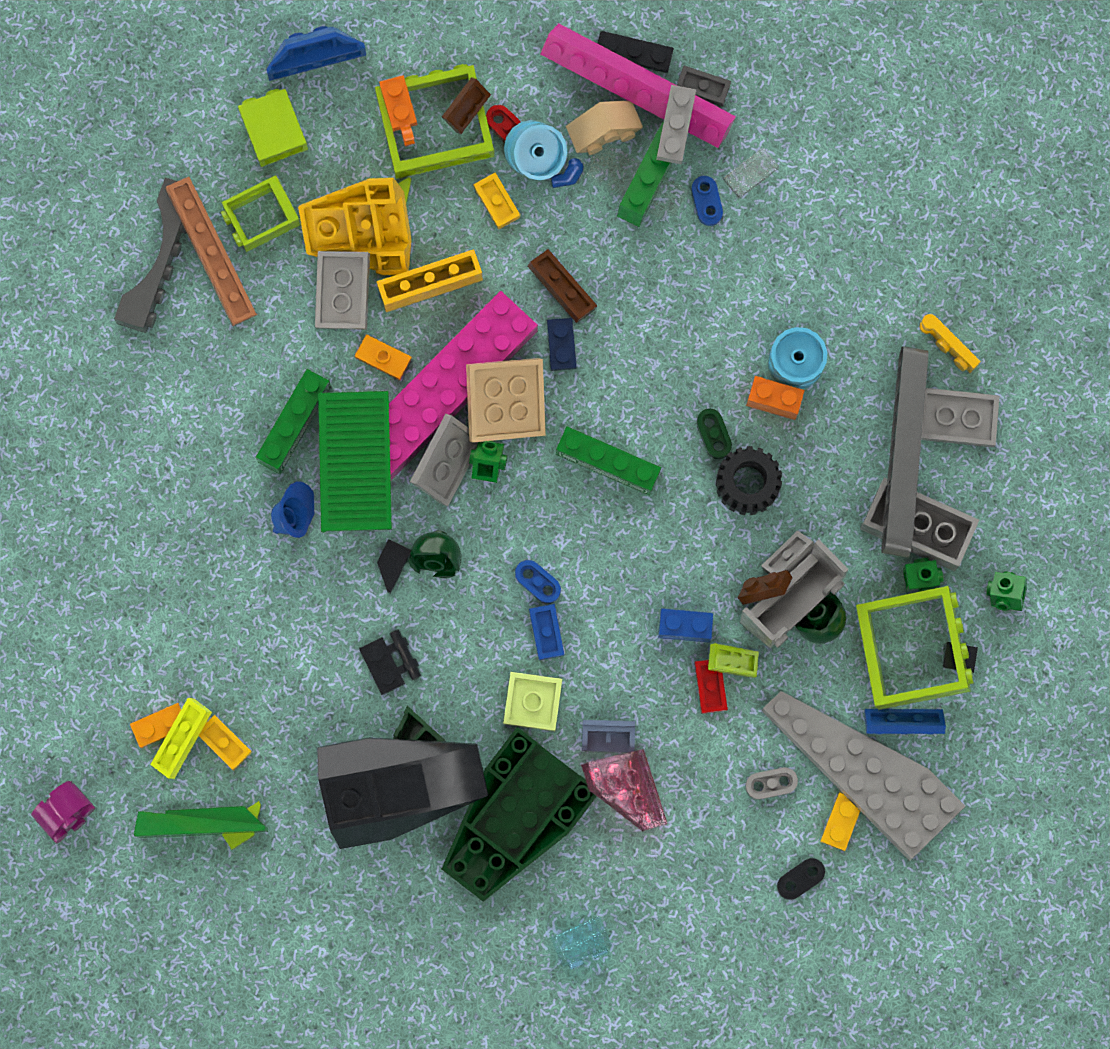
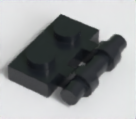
M399 629L390 633L394 643L386 646L383 637L359 648L381 695H385L405 685L401 675L406 672L409 673L412 680L421 677L417 668L419 664L416 658L413 659L407 647L409 643L406 637H402ZM396 651L399 652L404 663L398 667L391 656Z

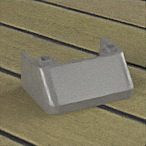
M818 539L814 544L812 553L790 573L793 578L785 595L761 600L751 610L746 607L742 611L740 623L769 648L774 645L779 648L789 638L786 634L830 592L835 595L845 585L842 580L846 577L848 568Z

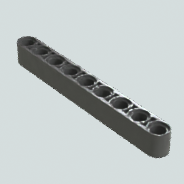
M902 346L897 369L881 553L908 558L913 542L929 353L928 350Z

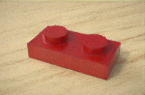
M709 660L695 661L694 666L701 714L727 711L723 673L708 670Z

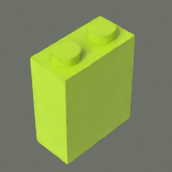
M286 89L270 90L265 94L266 96L258 99L254 97L246 99L242 102V105L238 106L261 167L308 150L306 140Z

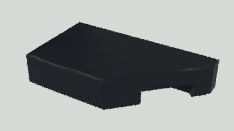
M388 539L377 564L387 592L391 594L409 558L411 549Z

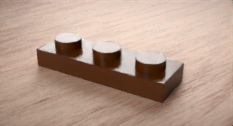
M549 249L529 262L527 267L576 323L597 308L596 303Z

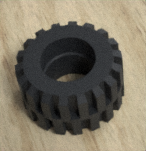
M747 446L743 450L740 447L734 453L730 452L725 460L723 459L717 473L716 486L718 497L721 496V502L724 505L730 506L729 510L733 512L735 510L740 511L741 515L746 513L755 515L758 511H765L768 506L774 503L782 486V471L778 469L779 463L777 460H772L773 455L769 452L765 454L763 449L759 447L757 450H754L753 446ZM750 467L759 471L764 479L761 491L755 494L741 492L734 483V475L739 469Z

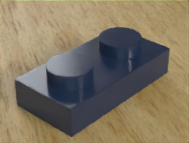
M573 319L547 320L551 371L577 369Z

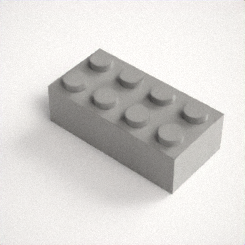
M883 478L860 528V530L881 539L883 534L887 478ZM917 492L911 552L923 558H929L930 561L936 560L937 564L956 571L965 555L979 519Z

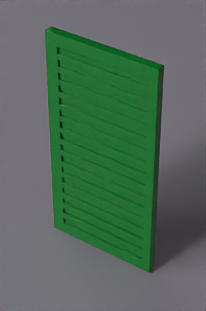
M389 391L318 393L321 532L392 530Z

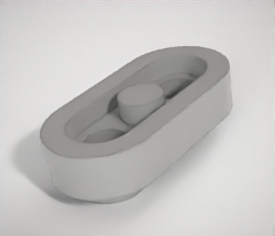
M786 767L752 774L746 781L745 789L747 794L756 800L786 795L795 790L798 778L792 769ZM780 777H787L789 784L787 786L780 785ZM755 782L763 784L762 791L758 792L754 789Z

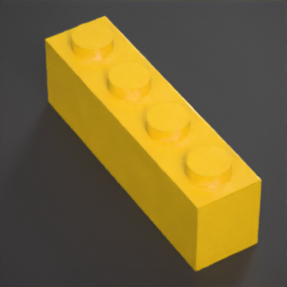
M473 249L377 281V287L385 311L389 312L483 281Z

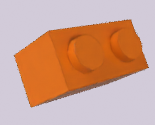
M755 376L746 406L795 420L805 390Z

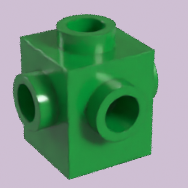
M483 441L478 442L476 450L471 449L469 464L473 465L472 479L497 483L500 470L505 471L507 455H503L504 444Z
M919 558L913 560L911 564H905L903 568L906 594L939 588L940 583H943L942 568H937L936 560L929 561V558Z
M1009 571L1003 573L995 572L993 581L989 580L986 595L990 596L991 606L1002 611L1010 609L1022 611L1027 592L1026 577Z

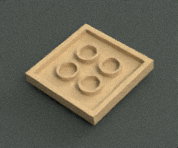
M534 358L466 364L470 442L546 436L543 359Z

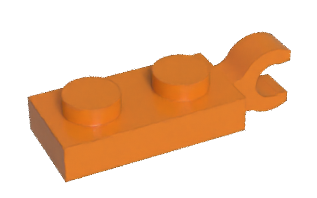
M404 75L379 81L393 132L401 130L405 146L415 144L411 127L417 125V120Z

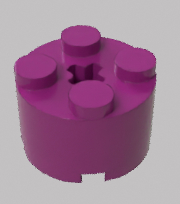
M66 781L49 793L51 797L45 803L42 800L31 813L34 820L56 844L68 835L67 832L70 829L75 832L86 823L84 818L95 810V806L72 781Z

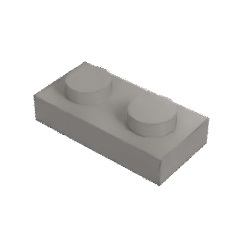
M797 530L761 567L767 574L785 570L791 573L812 553L814 542Z

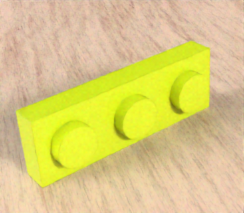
M187 698L150 765L168 779H175L212 712L194 698Z

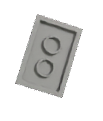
M318 251L315 328L367 330L369 252Z
M926 388L921 440L994 448L996 446L1000 396Z
M445 414L410 480L413 485L445 506H449L470 465L471 449L476 450L478 442L469 441V428L455 417Z

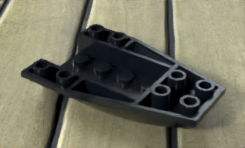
M368 737L317 748L318 781L330 832L340 849L392 840L489 795L479 748L476 743Z

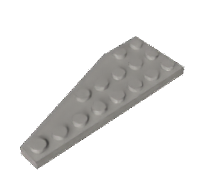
M782 691L762 709V712L909 861L966 807L928 768Z

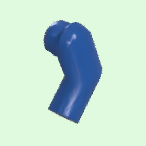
M578 158L569 160V165L564 174L551 177L552 187L556 188L575 184L583 173L584 166L581 160Z

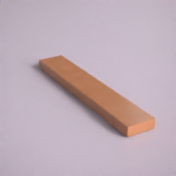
M190 177L166 186L165 189L232 326L256 316L257 314Z

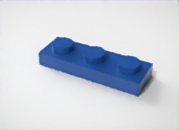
M865 709L864 712L866 734H945L946 724L943 709Z

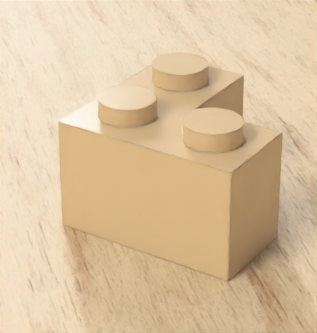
M610 101L597 103L566 125L576 152L592 155L600 152L603 149L602 146L615 140L626 142L636 136L635 133L642 129L643 126L633 103L630 101Z

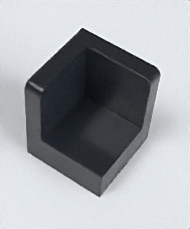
M946 642L943 646L945 653L942 666L946 669L957 670L951 642ZM967 645L969 658L965 659L966 668H971L973 674L978 647Z

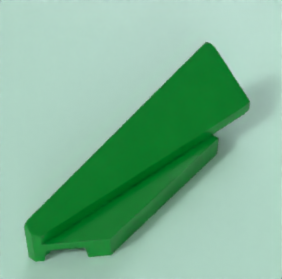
M244 806L165 810V814L138 811L134 837L153 838L268 832V827L260 822Z

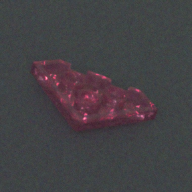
M644 749L581 765L589 791L641 831L668 824Z

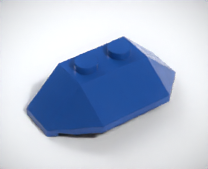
M321 26L315 28L310 33H294L289 38L284 39L266 69L269 81L366 56V49L363 42L335 27Z

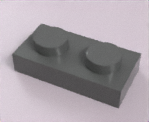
M683 66L677 86L696 89V96L721 107L724 105L731 85L730 80L688 66Z

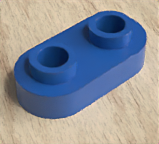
M700 176L694 180L691 189L697 216L702 224L713 226L720 222L723 215L717 184L709 176ZM705 184L709 187V190L702 191L700 186ZM712 208L715 214L708 215L706 210Z
M525 560L517 565L515 570L516 580L528 592L545 604H551L558 600L561 594V586L553 576L532 560ZM525 570L533 572V576L530 579L523 576ZM544 587H551L553 589V593L551 595H545L543 593Z

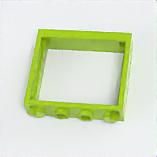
M460 64L453 67V70L444 72L443 70H434L429 72L428 75L421 77L411 75L405 78V82L409 92L467 78L470 80L471 77L477 79L474 65ZM380 85L375 87L396 179L494 157L493 143L484 106H482L477 113L484 143L400 161Z
M949 586L856 605L874 704L878 710L971 692L970 684H974L971 668H966L965 659L969 658L967 644L961 643L960 633H964L961 617L957 618L955 608L959 607L956 592L952 593ZM943 598L959 682L886 696L871 612Z

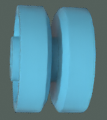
M534 120L524 121L513 127L507 135L504 145L505 159L510 167L519 174L535 180L549 179L559 173L566 162L568 153L566 141L558 130L550 125Z
M795 327L785 330L776 338L769 354L768 367L771 376L776 382L799 389L810 387L818 381L827 363L825 343L817 333L808 328ZM797 355L802 360L797 361L794 359V356Z

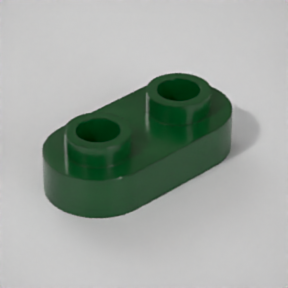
M711 408L701 411L696 424L708 455L714 459L727 457L731 451L732 442L721 414ZM706 419H712L714 421V425L712 427H707L704 421ZM716 442L722 443L723 449L720 451L715 450L714 444Z

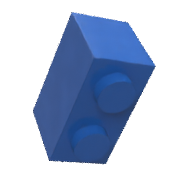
M661 609L658 638L710 643L713 613Z

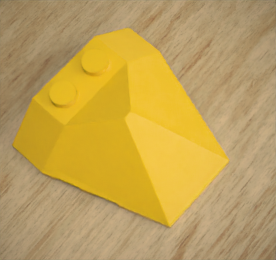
M394 178L366 179L299 205L298 209L306 254L318 257V251L369 252V269L375 270L377 274L397 275L409 271L411 232L404 191Z

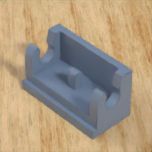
M583 720L582 751L634 752L635 721Z

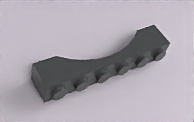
M166 177L157 198L163 223V238L159 255L146 277L133 289L122 295L114 317L118 325L143 333L147 332L148 327L153 328L157 314L154 313L156 304H161L165 295V290L162 289L165 280L169 281L173 273V266H170L173 257H178L180 254L182 243L179 240L182 233H187L165 189L166 186L178 181Z

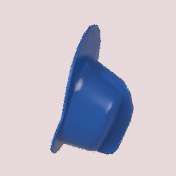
M298 481L290 484L281 501L273 507L271 519L275 534L281 533L295 538H300L306 534L315 514L314 492L309 485Z

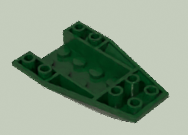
M516 727L485 768L484 776L489 795L469 804L441 870L483 902L568 835L601 792L518 727Z

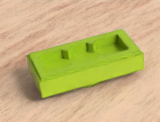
M716 643L710 644L708 670L755 678L757 677L759 652Z

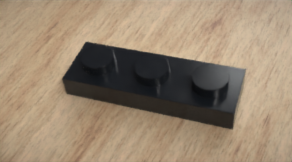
M600 31L597 43L643 68L664 73L669 71L674 50L673 47L605 31Z

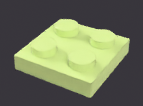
M510 672L503 725L555 732L562 679Z

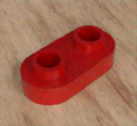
M494 105L486 113L488 127L504 143L511 129L521 123L503 105ZM496 116H501L503 118V121L501 123H496L494 121V118Z

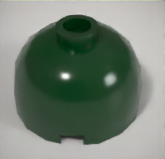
M437 530L417 538L410 551L408 562L410 567L419 574L421 569L437 572L432 577L451 578L455 576L456 571L459 572L461 551L458 543L451 536Z
M830 592L795 627L806 640L812 643L825 644L839 637L845 628L847 619L845 608L838 597Z

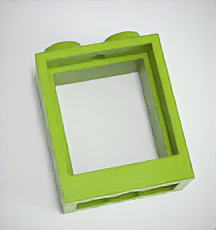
M276 175L221 202L224 210L220 213L226 225L232 224L236 231L232 233V236L238 248L243 246L246 252L301 225ZM272 192L287 221L248 240L233 211Z

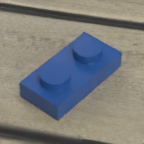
M555 604L530 608L529 613L539 661L564 656Z

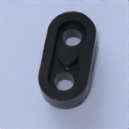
M815 858L804 860L780 877L777 882L779 895L786 900L798 898L823 880L825 876L824 865ZM810 866L816 868L817 873L815 876L808 874L807 870ZM791 881L795 884L794 891L786 889L787 882Z

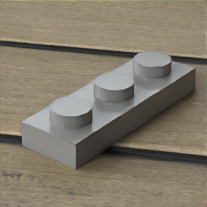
M671 85L656 160L682 165L696 89Z

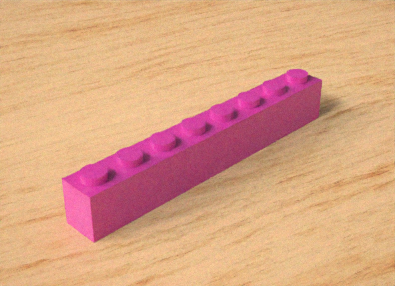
M558 24L548 34L540 55L665 119L671 85L675 84L561 24ZM695 95L688 133L719 148L728 135L736 116Z

